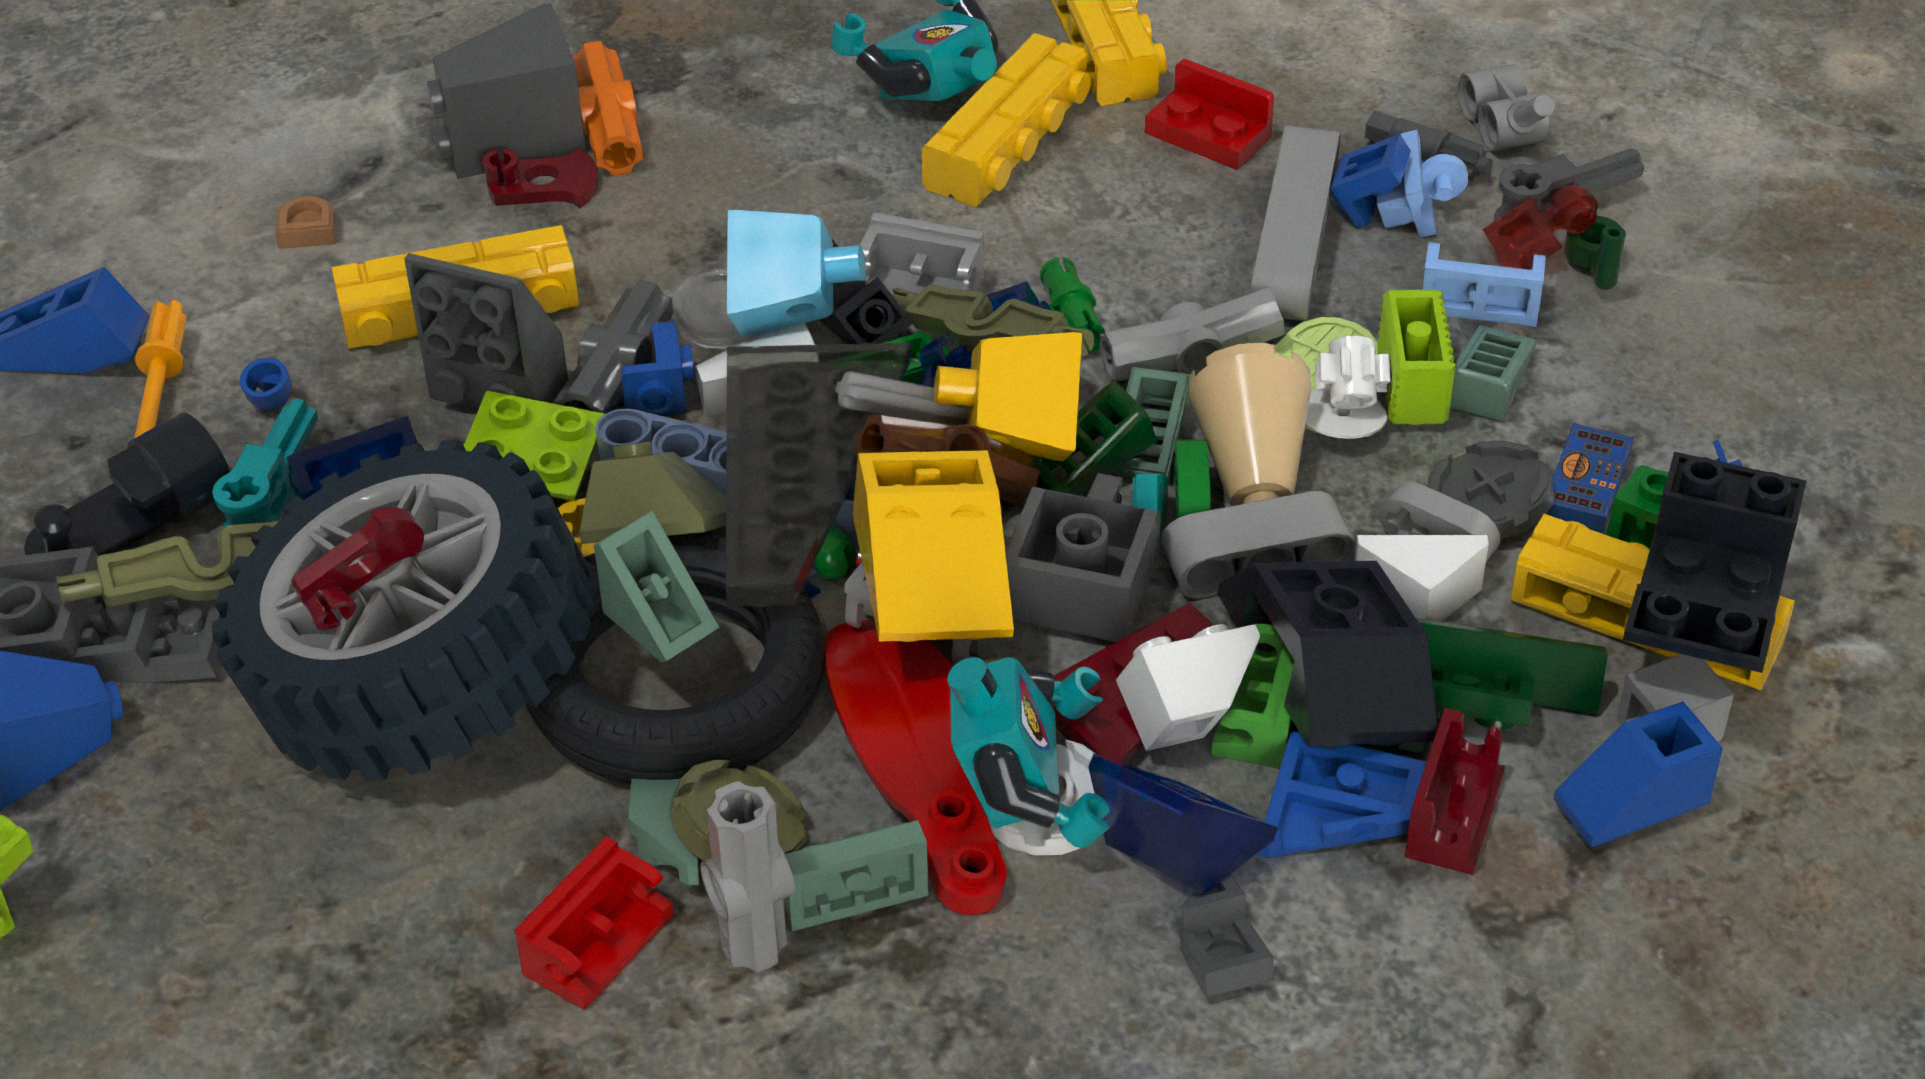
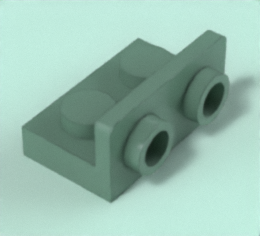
M918 820L892 827H880L869 833L826 844L810 845L799 851L785 854L795 883V894L783 899L784 911L791 931L928 896L927 840Z

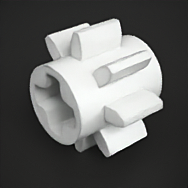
M1363 336L1340 337L1329 343V353L1318 354L1319 362L1315 363L1316 391H1330L1331 404L1333 406L1343 409L1366 408L1377 402V392H1387V384L1391 383L1390 354L1375 355L1374 340Z

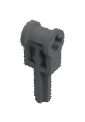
M1630 148L1578 167L1561 154L1532 165L1517 164L1505 168L1499 177V188L1503 193L1501 206L1494 213L1495 229L1505 237L1514 240H1527L1540 235L1546 227L1574 218L1578 198L1641 177L1644 172V165L1641 162L1640 153Z

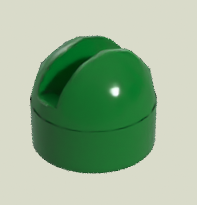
M833 523L800 559V562L813 574L823 579L836 580L844 576L847 570L852 568L856 554L849 537Z

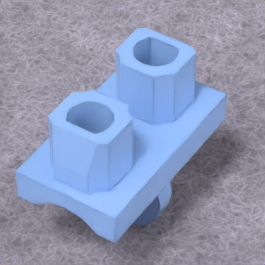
M1413 130L1401 133V136L1411 150L1401 183L1392 191L1377 196L1378 209L1385 229L1414 222L1420 238L1435 235L1436 224L1433 199L1448 201L1459 196L1468 184L1467 167L1461 159L1448 154H1438L1427 159L1425 162L1422 161L1418 131Z

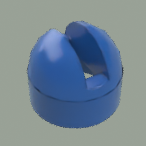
M257 359L248 364L240 375V386L246 399L255 408L262 411H274L283 407L291 395L292 380L285 365L277 359ZM256 388H259L260 390H262V391H264V392L255 391V390H256Z

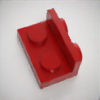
M1182 59L1175 66L1174 90L1145 116V134L1238 170L1271 138L1274 94L1193 61Z

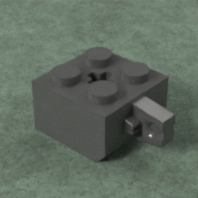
M1098 473L1087 497L1032 487L1006 550L1013 621L1115 642L1130 635L1159 556L1161 512L1122 504V495L1119 492L1122 488V478Z

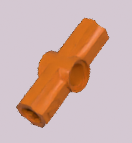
M602 41L584 43L581 50L572 56L576 67L584 135H589L590 146L592 147L593 158L596 161L597 167L608 170L612 176L631 173L634 165L643 160L631 81L624 80L623 70L620 67V60L616 50L607 48Z

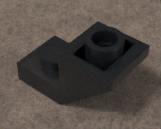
M832 239L833 247H839ZM878 276L867 281L833 283V312L826 318L818 319V321L855 351L894 340L914 323Z

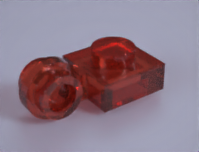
M1568 185L1555 193L1551 200V206L1543 212L1531 197L1485 227L1483 231L1504 267L1529 270L1533 265L1534 254L1546 255L1547 259L1563 248L1554 233L1560 228L1569 233L1577 234L1589 229L1597 220L1598 202L1590 190L1581 188L1579 185Z

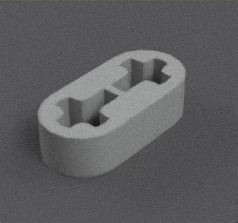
M1404 482L1398 486L1383 502L1379 510L1380 522L1389 535H1487L1489 545L1486 562L1500 544V533L1495 523L1487 515L1416 482Z

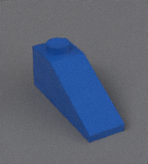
M102 267L0 312V371L90 373L112 363L115 366L122 365L129 361L136 354L138 348L141 347L140 338L150 316L105 267Z

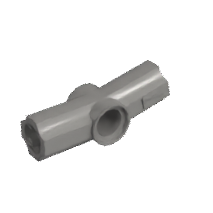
M1267 287L1208 309L1195 302L1179 303L1169 308L1162 315L1159 322L1100 334V353L1104 372L1110 383L1114 380L1116 382L1129 380L1132 367L1162 371L1178 370L1179 373L1191 374L1195 370L1197 375L1206 367L1205 358L1217 350L1236 344L1263 343L1286 333L1276 298L1271 289Z

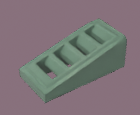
M1479 325L1455 363L1456 369L1450 408L1503 422L1534 353L1537 340Z
M1132 367L1126 392L1142 407L1144 403L1169 406L1171 410L1164 411L1144 408L1150 421L1167 423L1166 428L1152 426L1156 439L1163 440L1162 446L1151 445L1138 454L1158 457V463L1130 460L1111 473V476L1133 479V477H1136V474H1162L1167 476L1169 484L1174 467L1175 440L1183 438L1191 409L1189 399L1190 374Z

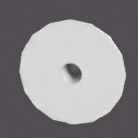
M1313 390L1310 394L1305 426L1317 433L1334 438L1355 439L1368 437L1381 431L1387 422L1386 409L1378 400L1374 405L1366 408L1343 409L1331 404L1330 391Z

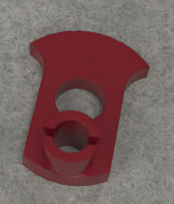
M580 148L561 157L520 160L514 151L503 149L504 161H499L498 149L488 152L482 160L486 174L488 194L495 206L569 202L580 209L591 200L598 188L596 164L591 156ZM539 176L556 178L554 181L543 185L529 182Z
M398 507L375 509L368 522L361 529L292 578L293 589L312 616V621L317 629L324 631L340 626L341 623L332 609L338 608L342 616L348 620L354 614L357 607L349 595L396 562L408 557L418 556L424 542L423 530L414 516L406 509ZM368 554L361 561L349 566L354 560L358 559L363 555Z

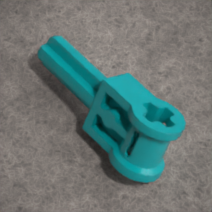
M293 399L289 405L284 406L262 446L247 444L232 471L222 476L214 484L212 494L215 504L224 512L226 518L223 528L228 525L274 522L280 519L283 513L282 507L289 502L293 494L288 474L318 421L316 409L307 406L305 400Z

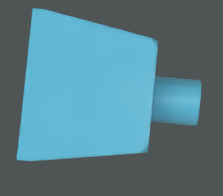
M728 210L727 315L740 337L754 336L826 318L833 312V283L864 281L865 258L862 246L833 247L832 238L822 218L806 214Z

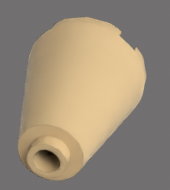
M1267 343L1236 344L1213 352L1205 358L1206 367L1197 375L1195 370L1190 374L1189 399L1203 436L1207 439L1208 449L1230 506L1293 495L1295 493L1311 394L1310 368L1297 353L1292 351V359L1276 354L1275 345Z

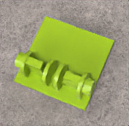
M486 391L464 447L466 451H472L478 442L496 446L502 458L509 452L514 453L525 460L530 471H537L552 497L575 501L597 442L595 431L597 421L605 413Z

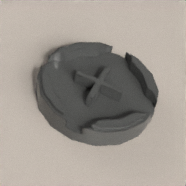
M1504 440L1483 441L1466 446V454L1458 456L1454 460H1452L1451 454L1439 461L1428 477L1427 487L1487 515L1495 523L1500 533V540L1524 533L1536 525L1543 514L1548 513L1554 501L1553 474L1547 461L1546 464L1540 461L1538 452L1527 445Z

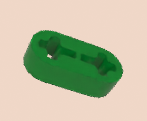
M1207 439L1175 440L1174 490L1176 519L1188 514L1211 510Z

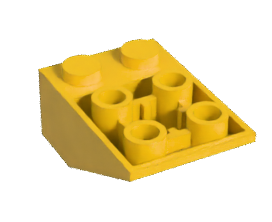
M988 450L858 453L853 520L878 640L914 642L918 640H980L984 638L1013 637L1014 626L999 490Z

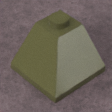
M651 442L631 443L613 446L614 458L593 462L579 532L581 544L597 543L646 513L653 511L667 536L699 533L741 521L742 514L741 507L674 451L652 453Z

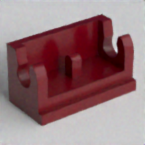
M1444 708L1411 808L1405 858L1473 875L1504 776L1505 766L1499 765L1503 737L1498 727L1491 725L1484 740L1485 744H1472L1463 737L1466 727L1463 712Z

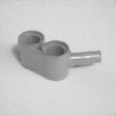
M1516 64L1462 73L1459 76L1457 95L1460 109L1466 119L1473 123L1489 151L1544 142L1547 139L1550 123L1549 115L1553 113L1555 103L1548 95H1539L1538 93L1527 95L1524 75Z

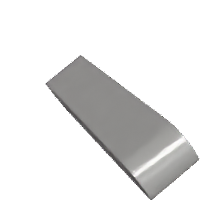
M1287 125L1284 127L1250 293L1269 287L1276 298L1283 319L1307 321L1309 317L1332 197L1330 187L1337 171L1341 131Z

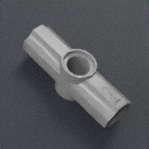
M736 781L715 790L716 798L713 804L706 810L711 858L701 863L700 870L708 897L718 914L722 952L732 967H746L758 973L778 964V955L787 944L783 899L795 894V883L790 865L778 843L775 802L764 786L752 787Z

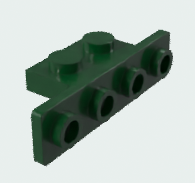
M1416 618L1428 637L1437 719L1442 717L1444 708L1463 712L1464 716L1473 717L1474 721L1483 727L1490 728L1491 725H1495L1499 730L1512 728L1514 724L1529 726L1532 704L1586 713H1596L1599 710L1608 651L1605 647Z

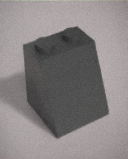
M551 3L533 8L432 58L436 80L426 82L433 114L441 113L443 125L434 127L436 143L440 158H451L457 179L484 174L483 157L488 152L498 149L499 161H504L503 149L514 151L519 160L561 157L574 152L577 148L586 152L575 62Z

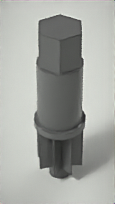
M1373 111L1366 123L1365 138L1374 142H1379L1397 134L1417 130L1420 137L1422 161H1426L1438 154L1456 156L1466 165L1468 179L1473 180L1475 175H1479V173L1487 175L1491 170L1493 161L1485 157L1488 152L1484 150L1485 146L1455 136L1451 132H1440L1381 111Z

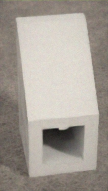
M1225 624L1214 625L1198 632L1192 638L1174 642L1167 636L1157 637L1141 644L1134 650L1133 659L1116 679V682L1146 751L1201 739L1209 733L1230 708L1259 641L1260 634L1255 624L1230 630Z

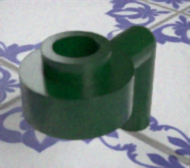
M1588 215L1576 218L1567 227L1564 245L1565 255L1582 269L1591 271L1598 288L1610 290L1618 281L1626 232L1617 222L1603 216Z

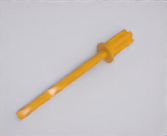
M173 299L168 305L160 301H156L153 304L145 343L138 348L135 355L136 366L147 375L134 438L156 426L165 379L173 378L180 374L184 366V358L180 349L187 315L182 313L183 304Z

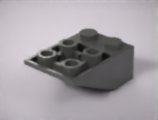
M411 253L407 254L404 260L429 397L479 410L486 391L552 403L568 381L562 333L520 278Z

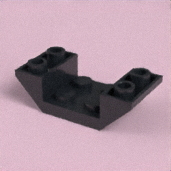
M1674 451L1662 494L1653 540L1641 583L1637 584L1623 640L1763 673L1776 618L1775 613L1807 481L1780 475L1775 472H1765L1715 461L1707 457H1697Z
M1377 561L1253 563L1219 583L1217 595L1236 627L1240 628L1254 624L1273 625L1295 660L1284 707L1307 746L1337 748L1342 745L1380 743L1398 746L1406 742L1434 741L1438 724L1427 633Z

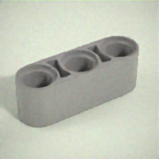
M1309 491L1188 514L1171 522L1163 531L1160 539L1162 549L1181 592L1193 599L1218 597L1217 592L1220 582L1253 563L1352 561L1356 550V542L1335 500L1330 494L1323 491Z

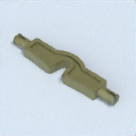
M932 284L927 285L920 293L900 288L892 289L894 293L892 295L914 322L913 325L916 329L952 337L957 346L971 353L983 339L1068 332L1082 333L1081 356L1089 354L1087 349L1091 351L1094 345L1093 333L1087 329L1082 330L1070 327L1062 312L1039 308L1018 299L1007 300L993 312V306L989 298L982 291L951 289Z
M279 521L228 525L217 534L220 562L216 566L209 568L197 563L194 552L190 549V542L181 536H173L135 549L100 555L97 557V570L56 576L61 604L103 595L106 606L110 607L166 595H173L192 601L215 600L220 589L233 587L234 582L228 571L238 556L248 557L255 549L251 538L263 525L273 527Z

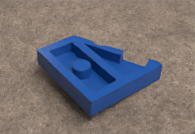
M1291 731L1258 841V856L1271 858L1408 834L1411 808L1426 761L1355 745H1342L1337 748L1307 746L1300 733Z

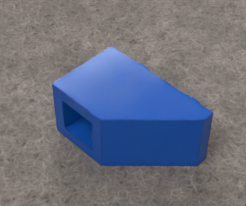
M1684 701L1624 722L1555 790L1553 800L1592 848L1709 804L1723 748Z

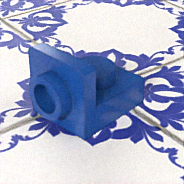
M1401 134L1344 154L1340 159L1330 189L1336 206L1340 211L1347 213L1356 228L1369 225L1377 202V196L1392 191L1401 183L1411 152Z

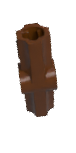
M870 415L867 417L862 430L857 432V456L858 453L988 450L999 490L1000 504L1008 507H1021L1030 494L1032 487H1036L1040 470L1034 465L1033 455L988 438L979 427L972 424L946 425L883 415Z

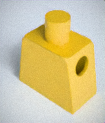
M1068 332L983 339L972 352L971 369L937 367L934 382V403L968 407L967 424L979 427L988 438L1028 454L1054 461H1064L1076 448L1082 333Z

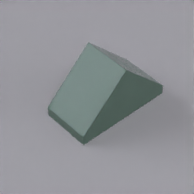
M653 511L646 513L594 545L603 613L661 663L671 659L720 628Z

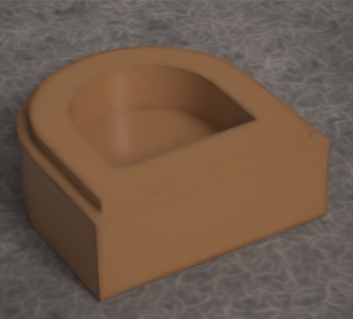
M315 196L297 197L286 202L278 210L276 216L275 234L278 248L336 244V222L332 205L325 199Z

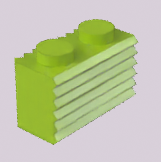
M1388 290L1382 294L1383 303L1381 304L1382 312L1380 313L1381 321L1379 322L1380 330L1378 331L1379 339L1377 344L1379 354H1390L1391 383L1387 384V392H1385L1389 420L1393 424H1444L1449 420L1456 364H1454L1455 356L1452 355V340H1450V332L1448 331V317L1445 316L1446 309L1444 308L1443 293L1438 290Z

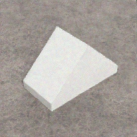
M1357 535L1354 561H1377L1416 618L1443 621L1482 590L1489 543L1487 535Z

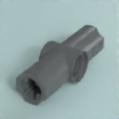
M638 280L633 288H627L603 326L593 324L585 330L578 349L577 367L556 398L555 404L605 414L615 410L624 396L621 377L622 367L653 362L654 342L652 324L670 321L674 314L672 298L665 295L657 284L648 281Z

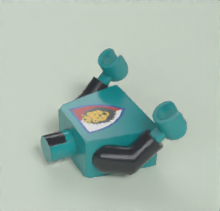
M936 0L941 5L954 7L952 10L945 9L870 46L864 42L866 23L862 17L850 13L846 16L845 28L837 22L833 24L832 49L841 56H856V64L878 85L882 98L941 101L981 81L990 79L998 70L995 56L999 46L998 39L991 22L976 0Z
M971 657L955 664L948 673L947 678L950 686L951 743L954 753L993 827L996 829L1024 820L1045 828H1050L1055 823L1058 824L1064 838L1074 847L1084 848L1093 844L1110 827L1107 822L1102 820L1110 812V807L1104 799L1094 793H1085L1071 807L1060 803L1055 712L1049 703L1053 701L1057 710L1068 719H1078L1084 716L1103 701L1101 697L1092 696L1087 692L1100 681L1099 675L1089 667H1080L1063 681L1059 682L1054 680L1052 673L1024 668L1018 659L1011 657L988 659L985 661L981 658Z

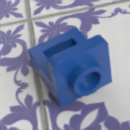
M675 321L652 324L656 363L624 366L621 369L625 409H635L660 416L687 413L683 381L695 380L691 345H679Z

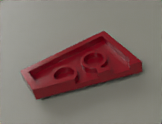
M1190 602L1054 675V680L1061 682L1080 667H1089L1099 675L1100 681L1087 692L1092 696L1101 697L1103 701L1084 716L1078 719H1068L1057 710L1053 701H1050L1049 704L1055 712L1056 729L1067 740L1080 743L1100 756L1113 776V786L1127 772L1128 761L1144 746L1116 679L1133 659L1134 650L1141 644L1163 636L1170 637L1172 642L1188 639L1198 632L1214 626Z

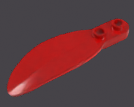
M874 619L862 620L859 629L846 623L836 625L828 632L824 642L825 670L836 712L853 751L883 797L910 821H919L927 840L928 876L940 902L948 909L964 915H978L990 911L1002 898L1007 868L982 805L952 747L950 686L947 678L953 665L929 640L914 642L879 641ZM943 814H950L956 817H948ZM972 866L981 872L971 873L964 870L963 867Z

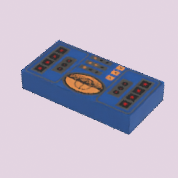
M1573 423L1553 476L1554 501L1547 515L1564 521L1579 522L1590 530L1604 533L1614 497L1617 495L1631 454L1634 438Z

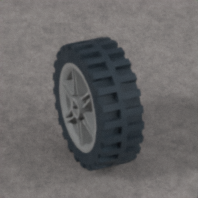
M442 440L437 450L425 451L421 443L402 446L400 455L382 460L379 454H375L360 460V469L341 478L335 472L320 480L319 482L323 488L304 501L296 496L282 507L286 515L275 526L263 525L251 538L255 545L252 553L248 557L238 556L228 571L234 585L231 588L220 589L215 603V607L222 617L212 623V638L220 648L217 651V656L273 743L281 753H288L299 767L312 771L319 764L326 777L346 780L351 771L356 769L361 772L366 781L386 780L392 768L404 766L409 775L431 770V759L450 752L454 759L457 760L474 752L471 742L493 730L499 737L515 726L511 716L527 703L536 708L550 694L545 683L553 673L565 675L576 659L570 644L572 641L585 640L591 624L584 609L591 608L594 605V589L588 580L591 572L551 494L537 471H530L525 460L514 453L509 452L502 458L497 447L494 445L478 442L472 451H466L461 440ZM398 507L409 511L424 533V542L419 555L396 562L349 595L357 607L354 614L348 620L342 616L338 608L332 609L341 623L340 626L330 630H318L312 621V616L295 593L292 586V578L361 529L370 519L373 510ZM368 554L363 555L358 559L354 560L349 566L361 561Z

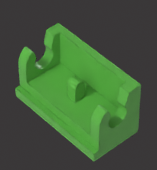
M1255 624L1260 634L1258 643L1270 644L1276 651L1264 652L1255 648L1233 702L1220 719L1217 732L1213 738L1211 755L1280 769L1291 731L1295 732L1296 729L1294 722L1284 707L1295 660L1273 625Z

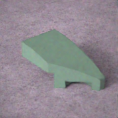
M631 778L628 814L629 834L636 838L638 858L646 861L653 867L669 864L678 869L680 882L688 886L699 885L701 859L691 853L677 836L669 814L672 797L680 779L646 780Z

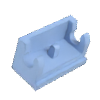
M1428 243L1422 290H1438L1443 293L1444 308L1446 309L1445 316L1532 327L1537 326L1546 255L1534 254L1532 270L1441 260L1438 259L1440 243Z

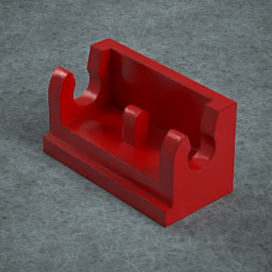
M606 836L514 930L523 976L585 1010L674 915L672 902L659 892L646 887L655 888L664 879L663 875L651 864L618 847L617 841Z

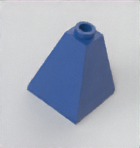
M0 651V810L49 781L111 740V722L121 720L123 715L121 696L114 681L103 682L95 666Z

